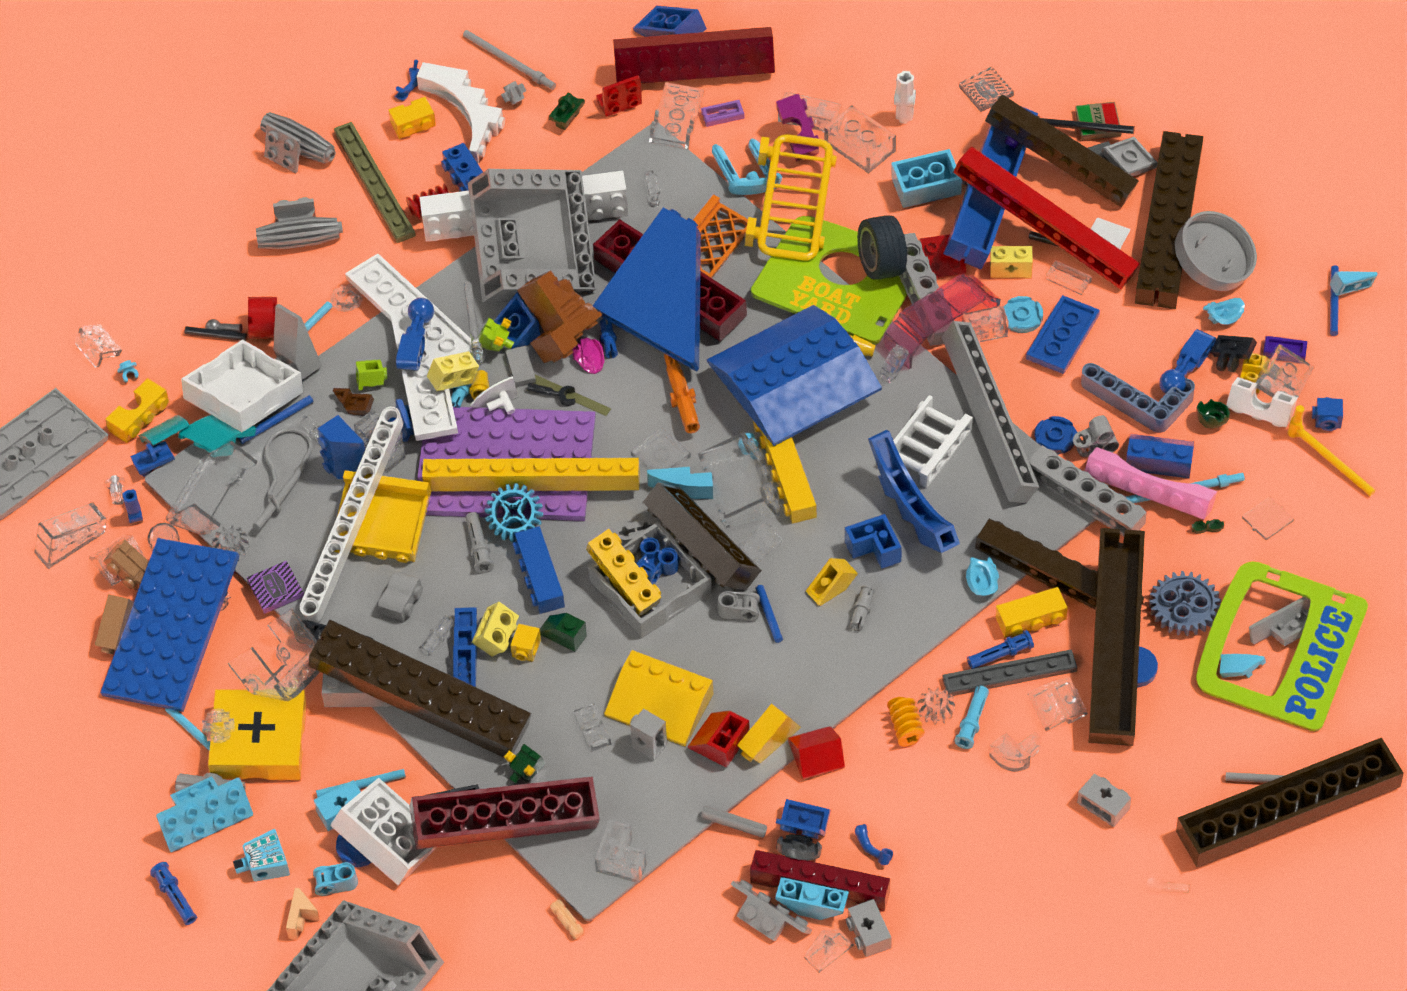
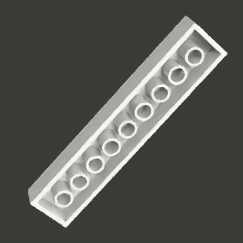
M623 171L582 176L588 221L628 215L627 192ZM469 191L420 197L426 242L474 236Z

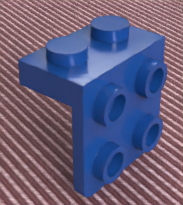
M786 799L782 818L776 819L775 823L780 825V829L785 832L796 834L797 830L802 831V835L818 839L819 835L825 836L831 809Z

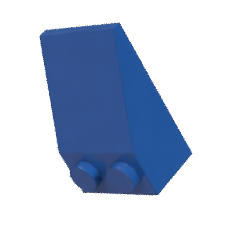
M658 5L633 27L635 32L644 37L699 33L707 29L698 9Z

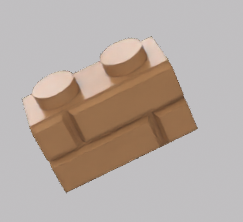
M126 540L117 543L103 560L107 565V570L114 575L120 576L123 579L122 583L127 588L139 589L149 561Z

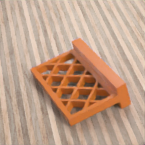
M714 194L693 219L698 224L697 228L701 233V240L705 239L706 246L701 247V252L708 251L710 257L709 259H701V265L711 263L713 268L708 273L700 266V271L711 278L714 277L746 236L748 224L747 218L720 203V198ZM722 211L727 214L728 219L718 220V212ZM740 222L746 226L744 229L735 230L734 223ZM730 224L732 231L721 232L720 225ZM716 225L717 233L707 234V226ZM733 236L734 242L724 244L723 237ZM719 238L721 245L710 246L709 239ZM722 250L723 256L713 258L712 251Z

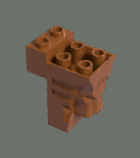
M551 270L531 279L517 290L544 330V333L531 342L543 363L551 360L555 363L561 358L564 359L574 352L572 349L578 345L576 339L583 335L582 331L595 326L598 323L596 320L602 316L600 311H597L589 302L585 303L583 298L574 291L570 280L562 279L558 281V278L554 276Z

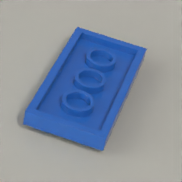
M1062 295L1028 350L1026 359L1065 374L1098 319L1100 310Z

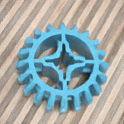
M517 483L514 484L513 490H511L509 484H506L507 491L504 492L499 487L500 495L497 496L495 493H492L491 496L494 501H487V504L492 508L485 509V513L491 514L485 518L487 522H492L488 526L490 530L495 529L494 534L496 536L502 533V540H506L509 535L511 542H514L516 532L535 528L534 524L541 525L542 522L537 518L544 516L543 512L538 511L543 508V505L541 503L536 504L540 500L539 496L533 497L534 490L531 489L527 492V486L525 485L519 490ZM511 497L522 498L521 500L519 499L515 503H509L506 501V499ZM528 502L531 505L529 520L523 515V511L526 508L525 505ZM499 506H502L506 511L501 523L497 519ZM508 508H510L511 510L517 509L520 517H515L514 515L513 517H511V513ZM519 522L523 525L522 527L516 529L506 528L507 526H510L512 523Z

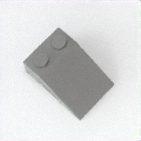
M277 304L275 308L273 346L277 357L275 359L301 372L303 380L320 368L322 364L302 317L281 304Z

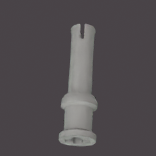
M472 512L467 514L465 518L473 546L471 555L475 559L474 568L478 573H487L494 567L493 561L490 560L489 556L490 547L485 544L479 514Z

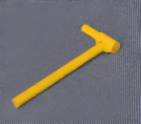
M1302 405L1296 406L1294 416L1291 418L1288 427V436L1292 438L1301 437L1371 497L1376 490L1304 429L1302 425L1304 407Z

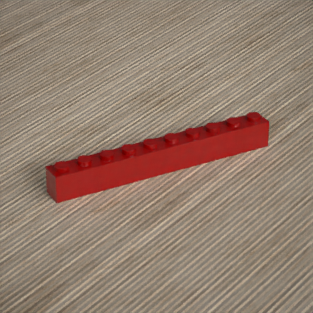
M971 146L959 159L953 171L954 174L1122 290L1133 277L1140 265L1139 262Z

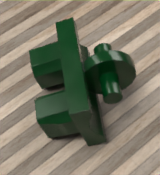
M568 92L565 96H561L558 99V105L550 113L549 120L555 122L556 127L566 130L571 120L580 113L585 100L576 98Z

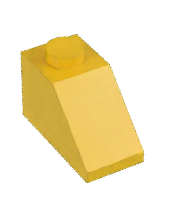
M830 558L806 592L819 606H822L844 592L858 573L845 559Z

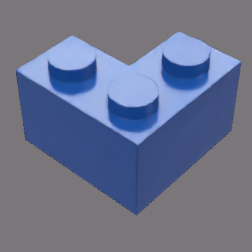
M885 514L845 527V544L852 558L873 552L881 569L901 562L902 547Z

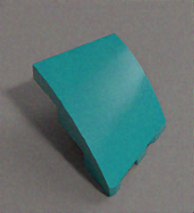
M209 415L182 429L178 434V438L182 440L188 438L194 441V446L205 449L213 455L234 453L236 438L255 436L256 428L251 426L247 430L240 432L213 415Z

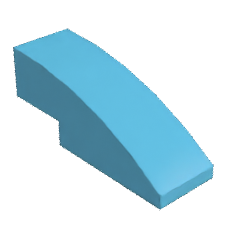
M690 467L647 470L648 486L652 488L659 482L681 487L690 498L714 499L712 472L690 474Z

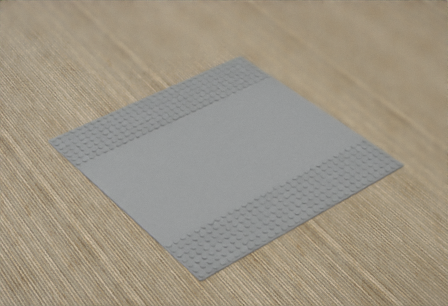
M653 122L582 171V176L623 171L627 192L628 215L588 221L597 289L592 292L577 294L583 298L585 303L589 302L593 306L615 275L614 272L594 260L593 243L619 219L644 234L663 207L668 210H676L686 220L687 218L693 220L713 194L720 198V203L745 218H757L756 227H760L762 211L745 196L732 194L728 189L729 183L658 123ZM719 211L717 218L718 220L728 219V215ZM769 220L767 233L785 235L786 231L774 221ZM740 222L734 223L735 230H741L746 227ZM730 224L720 225L721 232L732 231ZM716 225L707 226V234L717 233ZM733 236L723 237L724 244L734 242ZM744 237L712 278L746 300L747 316L721 341L700 329L699 370L697 372L678 362L683 370L688 389L693 388L696 394V403H693L700 429L695 433L690 434L685 431L678 407L673 408L671 405L670 393H673L666 371L667 365L664 353L618 326L612 324L613 331L617 336L616 348L618 355L612 358L611 352H609V359L604 354L603 368L596 374L585 371L576 360H573L572 354L564 359L561 358L555 363L552 360L543 363L531 344L526 346L534 374L562 387L572 386L575 388L576 393L611 408L607 416H604L578 403L565 406L561 404L557 395L548 396L527 391L528 384L516 387L518 397L510 400L514 409L595 412L592 458H639V490L588 491L585 521L540 520L542 522L541 525L534 524L535 527L540 526L564 595V608L539 614L537 606L533 607L530 594L533 593L531 589L527 590L524 577L527 576L526 572H521L518 562L521 559L520 555H515L509 535L506 540H502V533L496 536L494 534L495 529L490 530L488 526L492 522H487L484 517H479L485 544L490 547L489 556L490 560L493 561L494 567L487 573H478L474 568L475 559L471 555L473 546L466 518L426 515L415 562L408 561L407 563H402L392 558L382 560L372 555L361 557L350 552L323 617L317 622L327 625L329 619L451 676H453L455 608L477 607V629L487 607L497 602L502 603L519 615L516 622L517 626L518 624L541 628L549 615L569 613L586 622L587 637L576 652L541 636V642L533 662L527 660L520 661L512 657L510 645L516 630L508 640L509 646L503 653L491 657L477 647L476 687L531 713L529 726L514 754H518L522 745L526 744L541 755L546 764L535 777L527 782L520 778L514 784L509 779L514 773L509 766V762L495 753L392 705L391 707H372L453 789L478 784L479 789L593 776L600 817L597 828L504 839L586 921L593 920L715 822L701 817L704 806L707 805L729 812L795 759L788 740L762 763H758L754 759L752 762H749L741 755L743 750L740 748L727 768L688 749V745L711 713L732 711L748 719L751 729L772 703L801 726L793 736L829 726L833 729L1026 576V574L975 549L976 538L989 518L999 521L1006 527L1019 531L1031 540L1039 541L1043 546L1056 551L1097 520L1039 482H1037L1039 488L1027 503L1009 502L958 376L892 321L882 340L874 344L876 346L873 356H864L881 384L882 390L792 436L817 505V518L792 524L790 517L784 514V500L778 497L777 487L779 486L777 482L774 483L772 480V467L766 463V450L761 449L759 443L754 451L743 453L737 444L738 438L745 433H753L755 439L759 442L760 433L755 432L752 418L706 360L794 315L751 296V287L771 257L759 250L758 239H754L753 247L744 246ZM766 237V245L770 248H776L781 241L780 238ZM719 238L709 239L710 246L721 245ZM705 239L701 240V247L706 246ZM476 246L416 287L475 343L488 318L495 320L508 304V302L482 303ZM708 251L701 252V259L710 258ZM712 251L713 258L722 257L723 251ZM822 261L820 262V271L825 278L836 284L849 285ZM711 263L701 265V268L708 273L713 269ZM380 312L320 354L318 357L322 366L302 380L303 393L253 426L256 427L308 395L312 397L314 402L244 444H241L239 439L236 438L234 453L213 455L205 449L194 446L193 443L175 455V460L161 465L145 477V482L211 548L238 552L240 557L235 572L248 585V576L287 561L305 594L336 521L345 485L343 479H337L332 473L328 474L322 465L324 460L320 454L321 445L317 440L319 438L317 428L339 415L364 441L366 450L382 411L386 407H396V399H402L404 405H408L402 370L396 367L398 351L392 322ZM599 317L596 320L598 323L592 328L582 331L583 335L577 338L576 341L579 344L580 340L586 337L596 339L600 342L603 353H605L604 345L600 340L602 333L599 321L603 318ZM879 319L876 325L883 327L885 321ZM539 324L540 335H541L542 333H544V330L542 329V327H541L540 324ZM477 345L478 350L471 355H477L476 362L479 357L481 358L482 362L477 371L484 370L488 373L490 387L512 377L505 352L509 348L503 346L501 351L498 352L487 350ZM381 359L382 366L387 369V380H384V385H377L375 387L364 386L363 390H359L356 382V361ZM333 388H350L352 394H372L374 401L369 415L348 414L333 393ZM449 388L450 396L453 394V388ZM470 392L464 398L461 407H471L470 404L474 399L471 397ZM929 395L933 397L932 408L956 421L958 419L961 420L965 413L973 417L972 431L928 488L920 485V475H918L917 471L905 466L929 504L945 520L954 525L960 544L943 553L920 544L914 525L902 519L896 500L884 494L878 477L881 474L868 438L885 430L890 431L894 440L915 414L919 403L925 401ZM927 416L922 424L944 435H949L953 428L930 416ZM1013 423L1027 459H1029L1041 446ZM284 428L300 429L307 433L312 440L313 449L300 478L280 504V513L277 514L274 511L261 529L256 530L253 527L254 522L271 503L267 492L273 482L271 468L265 459V445L269 437L278 430ZM917 430L910 437L933 450L941 446V442ZM285 432L279 434L272 440L269 446V458L275 467L278 480L272 492L275 496L293 476L308 450V441L299 433ZM410 435L408 442H402L400 436H398L382 476L417 481L422 440L416 441L415 435ZM383 436L380 441L388 439V436ZM904 445L899 453L922 465L924 463L927 464L930 460V457L907 445ZM375 455L372 457V459L376 460L380 458L381 455ZM690 467V474L712 472L714 499H691L762 571L747 590H734L731 587L723 588L715 582V577L712 573L706 572L711 577L712 593L641 638L589 581L588 566L595 561L586 551L587 544L607 529H610L612 533H616V529L626 523L650 519L655 523L659 522L661 524L658 518L653 517L647 511L648 507L643 503L653 489L648 486L647 470ZM885 514L902 547L901 562L881 569L873 552L852 558L845 544V527ZM497 518L499 523L503 521V518ZM519 522L512 523L510 526H507L506 528L516 529L522 527L523 525ZM668 531V533L674 538L675 535L672 532ZM623 533L625 537H629L627 533ZM678 543L679 547H680L688 556H690V555L688 554V552H687L688 549H687L685 546H683V545H681V544ZM334 551L331 553V555L339 554ZM971 557L985 561L988 560V557L992 559L999 573L997 581L998 590L995 593L981 596L971 591L966 579V571L971 563ZM830 558L845 559L858 575L844 592L819 606L806 592L807 588ZM694 559L701 567L702 563L699 560ZM332 569L325 570L323 574H330ZM395 571L419 578L423 587L421 597L413 603L414 609L411 616H407L404 621L379 614L378 609L380 598L387 589ZM763 585L783 641L779 643L774 641L760 602L757 605V611L759 612L757 620L723 619L718 614L719 595L724 591L754 592L757 594L756 586ZM864 585L870 586L869 592L871 588L875 590L870 603L871 611L866 616L863 629L855 630L856 624H854L853 628L849 625L854 613V603L858 601L861 587ZM320 588L316 590L315 594L322 593L324 589ZM303 598L274 609L293 630L299 621L305 620L300 611V603ZM316 608L308 609L307 613H313ZM631 650L713 680L714 695L686 747L667 740V746L655 761L632 748L631 728L629 725L604 716L621 669Z

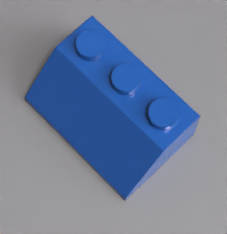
M337 415L317 428L319 435L317 440L321 445L320 454L324 460L322 465L328 474L332 473L337 479H343L345 470L357 471L365 453L364 441Z
M1130 434L1126 462L1145 473L1190 479L1194 442Z

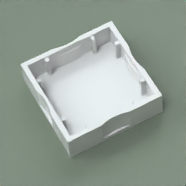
M243 339L222 352L214 360L203 364L181 378L183 399L240 432L247 430L303 393L301 372L279 360L269 357L262 350Z

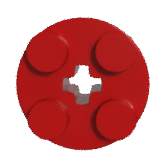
M248 297V338H274L277 297Z

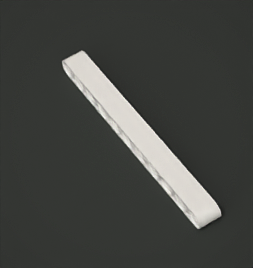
M386 407L379 417L300 603V611L305 620L317 623L323 617L403 427L401 414L395 407ZM392 417H395V418H396L395 421H393V422H388V420H389L390 418H392ZM383 436H388V439L380 441ZM375 455H381L380 458L376 460L372 459V457ZM367 474H373L372 477L368 479L364 478V476ZM358 493H365L364 496L356 498ZM350 512H357L354 516L348 517ZM342 531H349L345 536L339 535ZM340 550L339 554L331 555L333 551ZM332 569L330 574H323L325 570ZM320 588L324 589L322 593L315 594L316 590ZM316 608L313 613H307L308 609Z

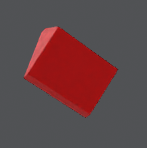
M831 726L788 737V742L802 780L845 768L841 737Z

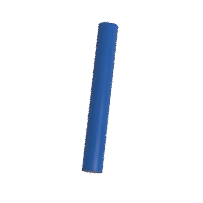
M758 585L755 589L760 596L761 606L774 641L779 643L783 641L782 634L764 586Z

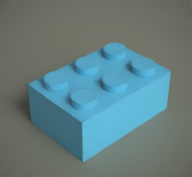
M950 149L891 162V179L903 208L961 195L962 179L953 173L956 163Z

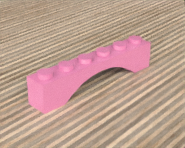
M1098 447L1089 455L1085 471L1096 480L1201 519H1205L1211 512L1217 491L1199 484L1174 482L1152 476L1129 465L1117 454Z

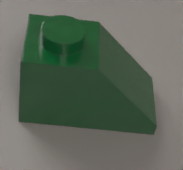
M569 613L549 615L540 628V635L576 652L587 637L586 622Z

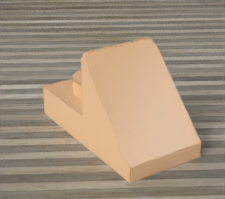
M295 888L286 930L289 939L298 940L299 932L304 930L305 920L320 921L317 909L300 888Z

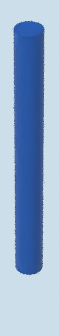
M1337 265L1331 266V280L1335 272H1339ZM1330 286V335L1337 336L1339 296H1336Z
M308 395L255 427V436L238 438L240 443L244 444L314 402L312 397Z

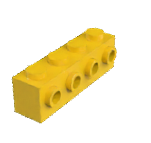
M607 529L588 542L586 551L603 573L609 577V581L629 606L634 604L636 613L641 617L660 603L661 591L655 584L652 585L647 579L646 571L642 567L637 566L634 562L633 554L629 550L624 549L621 545L620 537L616 533H612L610 529Z

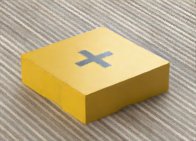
M215 689L208 761L209 773L217 774L222 779L232 780L240 778V780L248 778L301 780L303 757L301 742L305 731L306 718L305 690Z

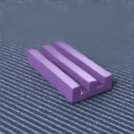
M740 100L701 108V114L703 115L706 127L745 119Z

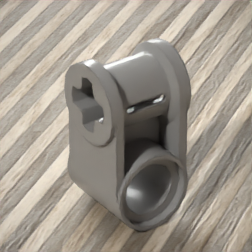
M724 591L718 597V614L723 619L757 620L759 617L757 605L760 602V596L754 592Z

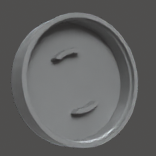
M1215 211L1199 212L1189 218L1177 233L1175 251L1180 265L1194 281L1206 288L1216 291L1233 290L1243 284L1256 267L1257 252L1251 236L1240 223L1228 215Z

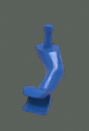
M417 59L414 60L413 67L409 68V84L404 88L396 87L398 93L394 97L401 101H405L409 93L418 86L417 75L420 69L417 68L419 62Z
M867 825L856 826L855 835L863 850L877 858L881 865H888L892 860L893 851L888 848H883L881 851L876 849L868 838Z

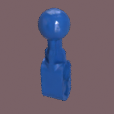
M421 297L412 300L408 306V316L412 323L411 326L407 327L406 334L403 333L401 336L396 357L397 369L416 371L420 369L425 348V329L423 326L434 316L433 304L428 299Z
M1199 329L1193 332L1180 352L1179 359L1176 362L1177 367L1166 370L1159 379V386L1163 393L1166 394L1172 387H1177L1184 391L1186 387V380L1184 379L1186 374L1192 372L1195 367L1200 368L1211 353L1216 337Z

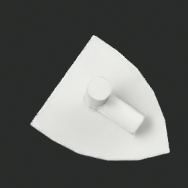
M513 376L483 391L470 406L488 407L489 411L504 406L507 414L514 413L515 409L510 400L517 398L518 394Z

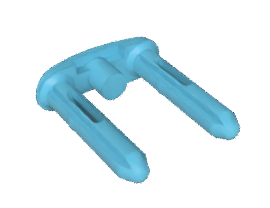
M752 138L748 141V147L758 163L760 142ZM718 144L712 146V154L728 181V189L732 194L751 195L766 191L770 166L769 158L766 160V166L759 165L765 178H759L755 171L749 172L746 178H739L724 149ZM777 173L775 184H781L782 175Z

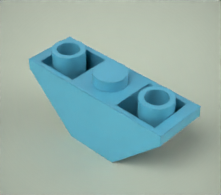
M781 877L775 899L799 916L823 920L844 913L849 892Z

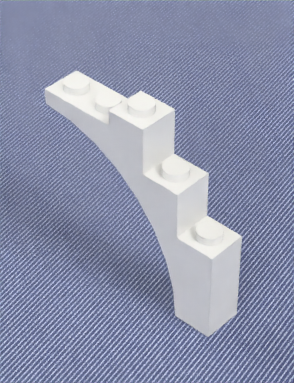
M422 62L417 75L418 90L435 94L447 100L465 116L472 130V141L469 151L479 164L481 157L485 156L487 142L491 141L492 135L498 136L500 129H503L505 126L502 108L488 106L485 89L471 87L472 81L469 79L468 70Z

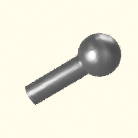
M210 319L205 324L207 329L242 332L243 330L242 324L220 323L216 319Z

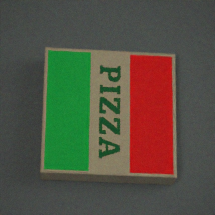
M1115 101L1075 105L1077 121L1120 125ZM1079 129L1081 141L1121 137L1122 133Z

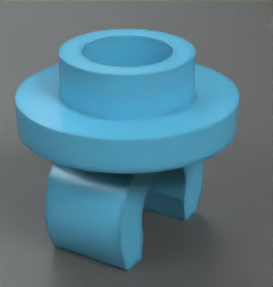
M127 360L119 364L120 368L117 369V372L123 373L122 378L125 383L128 382L126 375L130 372L134 374L136 379L138 378L139 374L135 369L137 366L136 362Z

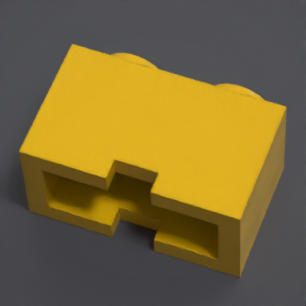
M426 96L411 101L409 106L404 107V105L388 109L390 123L399 139L436 126L435 114Z

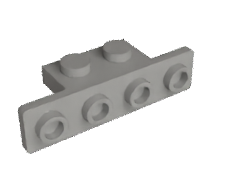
M1302 597L1250 625V642L1256 644L1272 635L1283 646H1286L1301 638L1310 608V600Z
M741 879L740 882L732 880L730 885L748 896L736 915L738 918L773 941L778 939L787 923L803 933L811 934L812 929L807 926L808 922L799 916H796V918L789 915V909L781 904L774 905L770 902L771 897L763 892L756 893L752 890L753 886L745 880Z

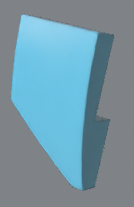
M1221 654L1220 675L1222 678L1244 675L1250 678L1253 675L1252 671L1260 664L1263 666L1266 663V659L1264 656L1251 654Z

